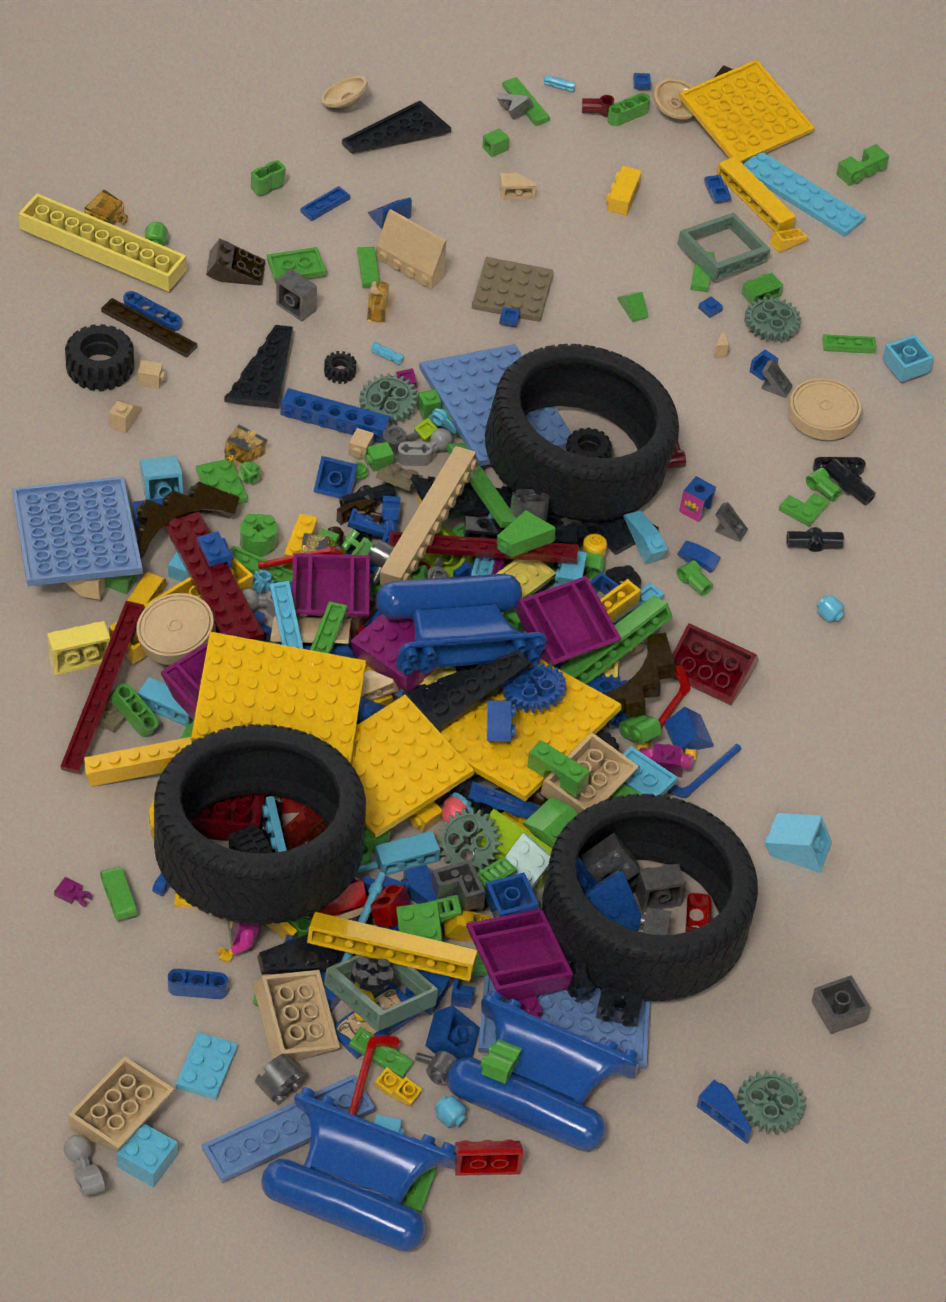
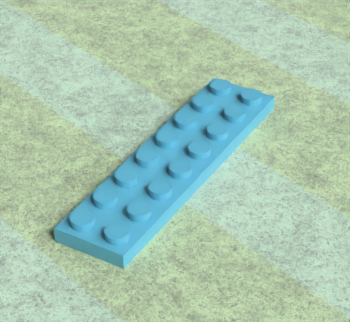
M764 152L750 158L743 164L770 191L844 237L866 219V215Z

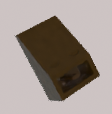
M219 238L210 250L206 275L220 282L261 286L265 259Z

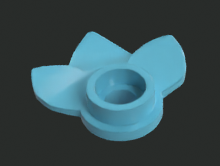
M436 408L428 416L436 427L445 428L451 434L457 433L455 426L448 420L447 413L444 410Z

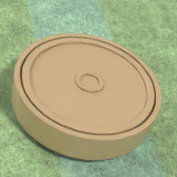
M827 378L810 379L799 384L791 394L788 407L789 418L793 425L805 435L820 440H835L849 435L857 427L861 413V402L857 394L847 385Z
M175 593L165 595L150 603L141 613L136 629L144 653L158 663L172 665L207 643L210 632L216 633V624L212 611L205 601L191 594Z

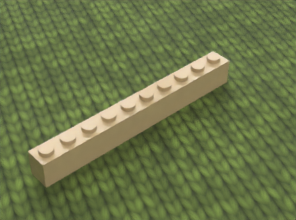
M455 446L380 570V585L392 581L410 580L411 574L418 568V562L424 558L427 547L432 545L434 535L439 533L443 520L447 519L449 510L455 506L458 495L462 494L465 483L469 482L471 473L477 469L478 460H476L475 451Z

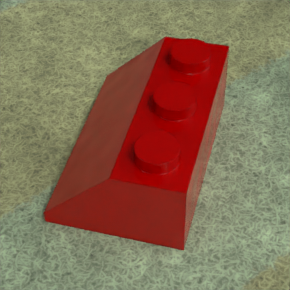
M355 876L348 888L335 901L317 912L336 916L343 914L344 910L350 909L352 911L365 905L367 897L363 880ZM314 913L309 915V917L313 919Z
M507 1139L504 1141L483 1140L471 1142L463 1140L455 1142L458 1162L455 1168V1176L520 1174L523 1158V1147L520 1141Z

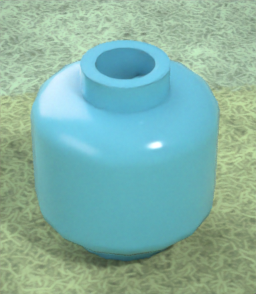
M825 595L816 605L818 607L817 613L829 623L834 620L838 622L845 614L842 611L844 604L834 595Z
M444 1096L435 1106L436 1118L448 1128H452L455 1125L460 1127L467 1118L465 1116L466 1106L455 1096Z

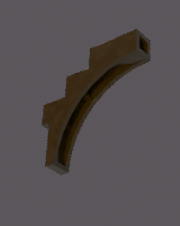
M198 481L194 486L190 487L188 496L172 490L168 495L164 496L162 505L148 499L142 504L139 503L136 509V514H138L136 521L141 522L137 534H139L137 544L140 559L145 556L148 546L157 532L172 519L196 512L218 515L229 519L235 514L240 497Z
M666 633L648 636L647 656L639 671L625 684L604 693V695L621 703V710L618 713L625 712L626 718L646 715L645 698L660 696L661 679L675 678V663Z

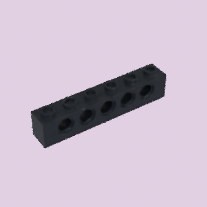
M466 516L463 537L497 539V535L505 528H501L495 519ZM552 525L555 527V541L552 543L577 544V527Z

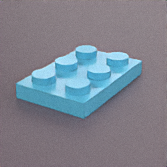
M631 746L623 753L624 756L639 766L624 784L639 791L641 794L664 795L677 783V776Z
M198 1032L176 1082V1088L217 1100L238 1049V1044Z

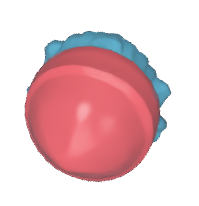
M457 792L452 793L443 803V821L449 823L448 816L456 817L455 811H459L462 814L463 808L470 812V809L473 808L471 807V801L466 800L465 797ZM473 821L468 824V829L473 826Z

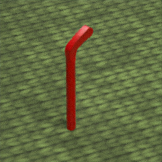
M334 547L301 553L345 555ZM293 555L258 562L259 569L293 563Z
M681 665L675 666V675L679 681L680 688L658 719L661 728L684 696L690 691L686 672Z
M372 1036L369 1038L349 1114L357 1115L375 1048L382 1046L396 1049L400 1044L398 1037Z

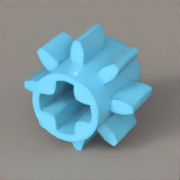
M266 570L255 571L252 589L258 593L269 592L270 584L275 582V580L271 579L272 574Z

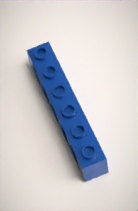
M290 388L287 389L280 408V415L350 435H353L357 428L374 433V441L382 443L384 430L390 427L391 416Z

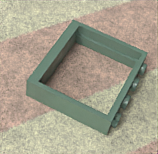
M734 212L681 230L677 243L713 281L766 263L771 250ZM730 228L751 251L717 263L696 240Z
M356 955L326 969L324 985L377 1032L436 1006L438 989L414 968L390 963L394 976L417 996L385 1010L379 1007L349 980L351 978L352 966L356 963L357 958L365 956Z

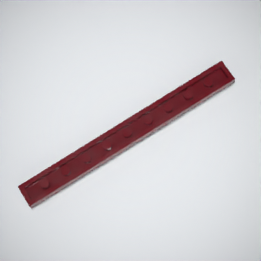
M391 532L389 544L395 547L403 532ZM434 535L433 543L427 547L426 553L577 564L578 544L550 543L515 557H510L497 549V539Z
M125 601L61 763V770L81 774L85 764L84 757L88 756L135 636L138 619L145 609L144 604Z

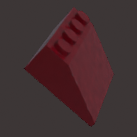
M690 623L686 626L672 654L675 666L681 665L684 667L690 687L731 706L759 661L757 654Z
M246 794L224 799L200 812L191 824L206 838L229 840L230 834L250 825H256L261 830L262 806H264L266 794Z

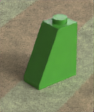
M525 510L497 535V549L510 557H515L555 541V527Z

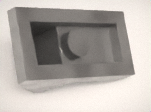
M499 93L497 97L501 107L509 109V114L513 120L534 106L529 96Z
M774 359L769 360L762 370L766 380L761 389L781 397H786L793 385Z
M729 502L722 503L715 515L720 521L715 532L735 541H741L748 528Z

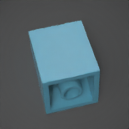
M177 456L140 459L141 480L145 500L164 498L172 490L183 494L182 472Z
M777 813L775 820L771 824L770 833L765 839V846L772 857L815 872H821L832 843L824 820L819 815Z

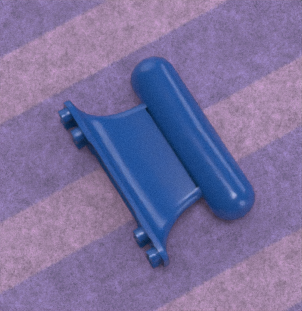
M504 573L392 581L384 584L376 596L377 608L385 618L391 620L413 619L415 640L414 642L404 644L400 648L395 662L397 670L402 671L404 675H409L414 670L428 673L432 669L439 667L488 664L495 661L498 657L515 651H519L530 664H534L540 661V655L546 647L547 638L544 633H522L513 628L502 614V612L515 609L518 601L522 598V587L512 575Z
M491 991L489 996L483 997L481 1011L486 1017L493 1020L495 1024L496 1042L498 1039L523 1048L519 1063L507 1083L504 1084L482 1075L483 1068L480 1067V1060L473 1057L460 1058L451 1065L446 1077L447 1086L450 1091L462 1100L579 1151L588 1152L597 1148L605 1138L606 1123L596 1110L584 1106L583 1103L596 1085L607 1077L621 1075L634 1078L638 1071V1062L636 1061L638 1054L631 1049H626L625 1053L617 1051L618 1045L613 1041L608 1040L605 1045L593 1042L526 1013L520 1009L521 1003L517 1000L510 999L509 1003L501 1001V994Z
M303 1087L301 1093H296L294 1101L297 1108L306 1113L310 1121L311 1141L307 1159L304 1165L288 1159H277L271 1162L263 1171L261 1179L264 1194L275 1202L398 1251L408 1252L417 1248L425 1237V1219L422 1214L402 1205L401 1202L412 1184L426 1171L437 1167L455 1169L458 1163L457 1153L455 1152L456 1147L447 1142L443 1143L442 1148L437 1147L435 1144L436 1139L427 1134H424L422 1140L392 1131L339 1110L334 1104L335 1099L330 1096L323 1095L321 1101L317 1100L314 1096L315 1091Z

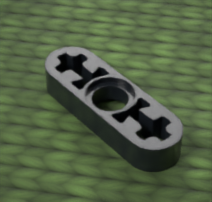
M817 457L813 463V471H816L819 468L826 469L833 459H837L847 469L856 472L858 475L864 472L866 465L864 459L860 457Z

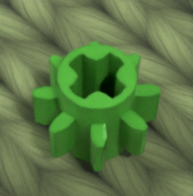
M247 461L240 466L239 470L241 473L238 476L246 484H254L260 479L261 475L259 472L262 469L254 461Z

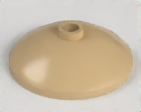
M362 76L345 78L330 86L321 96V101L324 106L329 108L352 106L365 93L368 82Z
M676 78L664 79L656 85L653 91V99L657 107L664 114L675 119H688L694 116L679 98L680 92L692 88V85Z

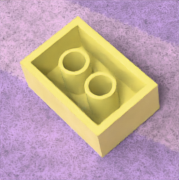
M104 621L47 633L48 654L54 675L101 664L110 642V636Z

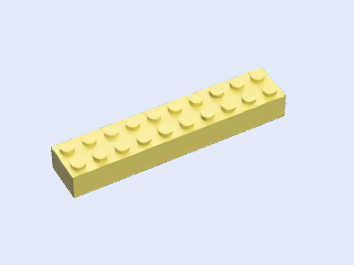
M38 193L18 213L19 229L168 292L187 271L186 255Z

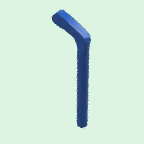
M735 744L690 785L684 788L673 785L666 793L681 798H688L700 785L741 750V746Z

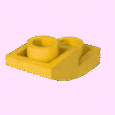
M388 1067L385 1068L373 1084V1086L386 1095L408 1106L413 1103L423 1090L407 1077L402 1079Z

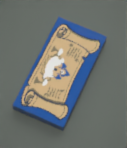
M394 983L373 996L376 1004L383 1010L409 999ZM352 1011L335 1023L334 1027L338 1041L358 1059L362 1054L348 1045L360 1027L374 1036H390L420 1013L377 1032L366 1021L358 1022L354 1011Z

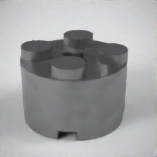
M518 489L516 493H512L510 511L517 518L527 510L546 522L550 497L544 492L539 495L535 494L532 489Z
M285 1053V1056L281 1054L270 1061L263 1068L266 1071L263 1076L258 1074L255 1079L257 1086L272 1102L279 1105L287 1098L286 1094L290 1091L296 1092L303 1085L301 1080L305 1075L303 1070Z

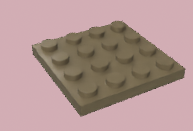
M486 257L471 309L501 314L503 307L520 310L519 318L540 322L553 276V269Z

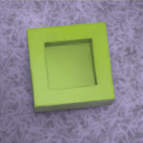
M427 418L414 427V432H418L423 442H428L433 431L438 428Z

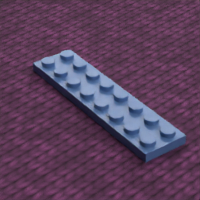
M355 1075L347 1077L315 1092L314 1096L320 1101L323 1095L330 1096L335 1099L334 1104L339 1110L348 1113L357 1078ZM364 1090L356 1115L359 1118L375 1112V1106ZM295 1102L202 1144V1150L223 1183L310 1142V1121L306 1113L297 1108Z

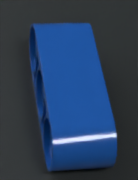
M173 969L168 973V991L175 996L223 999L228 994V977L221 972Z

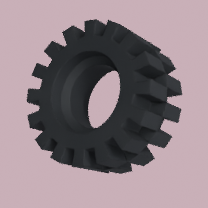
M336 351V354L332 352L330 355H327L324 360L325 377L329 381L332 379L333 383L338 381V384H341V381L344 384L347 383V380L352 381L356 374L355 357H351L350 353L346 355L345 351H342V354ZM336 366H343V367H346V368H344V369H338V368H335V367H336Z

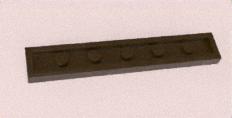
M111 298L101 307L102 313L186 358L197 349L196 342L114 298Z

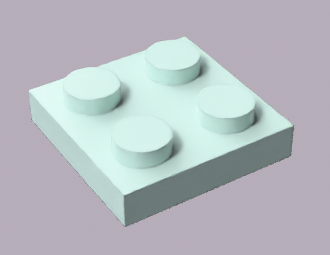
M523 833L505 858L516 867V874L525 872L533 889L547 871L551 854L527 833Z

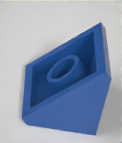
M408 197L396 200L369 211L368 214L383 229L390 209L407 219L411 218L412 199Z
M321 456L313 492L337 498L352 494L357 482L358 464Z
M683 707L666 720L664 724L672 745L682 747L683 753H685V748L700 750L713 747L714 745L701 714L687 707Z

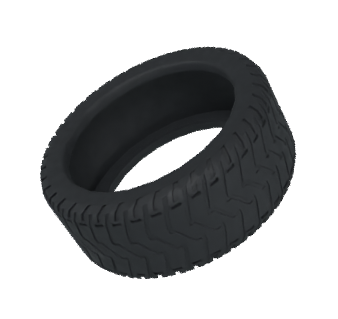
M581 344L548 345L545 348L541 347L533 352L530 351L510 365L500 378L486 424L485 447L493 470H495V473L499 475V479L502 480L504 485H507L511 492L516 493L518 489H532L535 494L541 495L542 492L548 494L550 497L548 513H553L555 516L581 521H606L617 519L625 514L639 510L657 494L663 484L679 437V420L675 404L668 391L654 375L640 364L625 356L622 357L621 354L613 351L609 352V350L600 347L582 346ZM554 406L575 407L591 411L609 419L623 429L635 443L637 451L614 458L585 457L568 452L541 436L529 423L525 415L531 411Z
M249 724L247 727L245 725L233 726L232 729L228 727L218 730L217 733L214 731L206 734L204 738L201 739L200 737L194 740L191 745L188 744L185 748H182L167 764L157 782L154 794V849L159 869L167 883L182 899H185L193 907H198V910L206 914L211 913L212 916L219 919L226 918L230 922L239 923L241 921L243 924L258 923L259 925L284 923L289 920L293 921L309 916L335 901L348 888L360 868L364 851L366 796L363 784L354 767L341 752L333 748L326 741L304 731L285 726ZM246 794H272L290 798L308 806L323 818L328 827L309 843L291 850L269 854L246 853L228 849L210 841L197 831L191 822L200 812L224 799Z
M627 794L624 797L620 795L612 797L610 800L608 798L600 801L598 804H593L591 807L586 808V810L581 811L560 832L552 847L542 896V910L566 960H584L587 965L588 979L592 981L594 986L597 985L601 990L602 986L641 994L644 1001H670L692 996L708 989L721 980L737 963L746 945L756 908L758 879L750 854L741 839L729 826L703 808L701 809L693 803H686L682 799L674 797L671 799L670 796ZM615 833L636 859L651 860L671 865L679 864L681 871L700 883L711 896L719 914L706 925L690 932L675 935H651L630 930L607 918L585 896L578 880V856L583 861L582 854Z

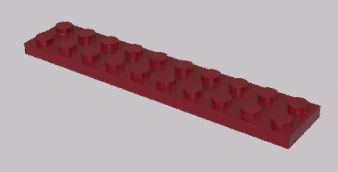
M200 512L172 519L165 524L164 528L198 594L212 611L218 632H225L227 635L258 641L263 640L264 633L227 563L209 567L197 543V537L210 534Z

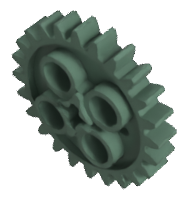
M764 296L763 300L757 298L756 302L752 301L751 305H748L745 311L744 322H746L745 326L749 327V332L754 331V336L760 335L759 339L766 337V341L772 339L775 342L776 339H779L782 342L783 338L789 340V336L794 337V334L798 333L801 324L800 311H796L797 307H791L792 303L786 304V299L780 301V298L777 297L774 300L770 296V299L767 300Z
M390 373L387 374V377L380 374V379L374 376L373 382L368 380V385H363V390L360 391L359 397L360 408L391 416L390 422L393 421L397 425V420L403 423V417L409 419V413L414 414V408H417L418 402L417 390H414V384H410L409 379L404 381V376L398 379L397 374L393 377L390 376Z
M463 808L462 814L459 811H455L456 817L448 816L449 823L443 821L446 828L439 829L443 836L437 837V839L442 840V843L438 846L444 849L440 855L447 856L444 862L448 863L451 861L450 865L467 861L465 853L470 850L472 852L470 860L477 873V868L482 870L484 869V864L487 866L491 865L490 859L497 860L494 853H501L497 846L503 843L498 842L497 839L502 837V834H496L500 827L493 826L496 820H489L490 814L486 813L483 815L482 810H478L476 813L474 808H471L470 812H468L467 809ZM473 821L475 828L469 832L468 824ZM458 834L460 841L454 845L453 837ZM468 837L472 838L471 845L467 844L469 842ZM483 837H486L487 844L485 847H481L480 840Z
M765 1070L763 1076L759 1072L756 1073V1077L749 1075L748 1081L744 1080L743 1085L739 1087L736 1100L747 1122L751 1121L750 1127L753 1128L757 1125L759 1126L758 1132L764 1128L767 1134L770 1133V1130H773L776 1135L779 1129L783 1133H786L787 1127L793 1130L794 1125H798L800 1119L803 1118L806 1104H804L806 1097L802 1096L803 1089H797L799 1083L792 1084V1077L784 1079V1073L777 1076L775 1070L772 1075H769L767 1070Z

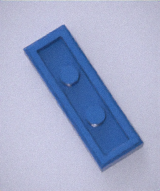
M338 186L301 207L300 212L312 222L350 200V194Z

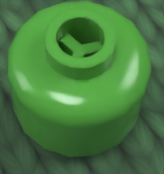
M152 222L146 226L144 238L164 246L167 242L168 230L163 223Z

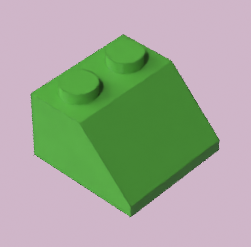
M551 797L523 824L536 838L552 848L560 832L578 813L570 805Z

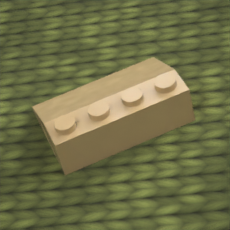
M390 209L377 243L376 258L432 289L444 278L447 240Z
M309 615L296 616L302 642L313 643L324 615H317V617H309ZM274 616L271 641L281 642L277 619ZM345 616L335 643L349 644L351 642L352 618Z
M591 732L568 755L569 758L590 770L588 785L577 797H574L560 788L559 778L551 772L544 780L540 794L548 800L551 797L560 800L580 813L593 804H598L600 801L610 798L639 766Z
M319 970L264 975L254 984L253 987L272 1060L281 1054L285 1056L286 1053L293 1061H297L340 1048Z
M124 1056L68 1114L70 1129L86 1137L91 1142L119 1151L174 1092V1088Z

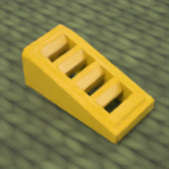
M799 228L773 232L770 244L778 252H781L807 241L809 237Z

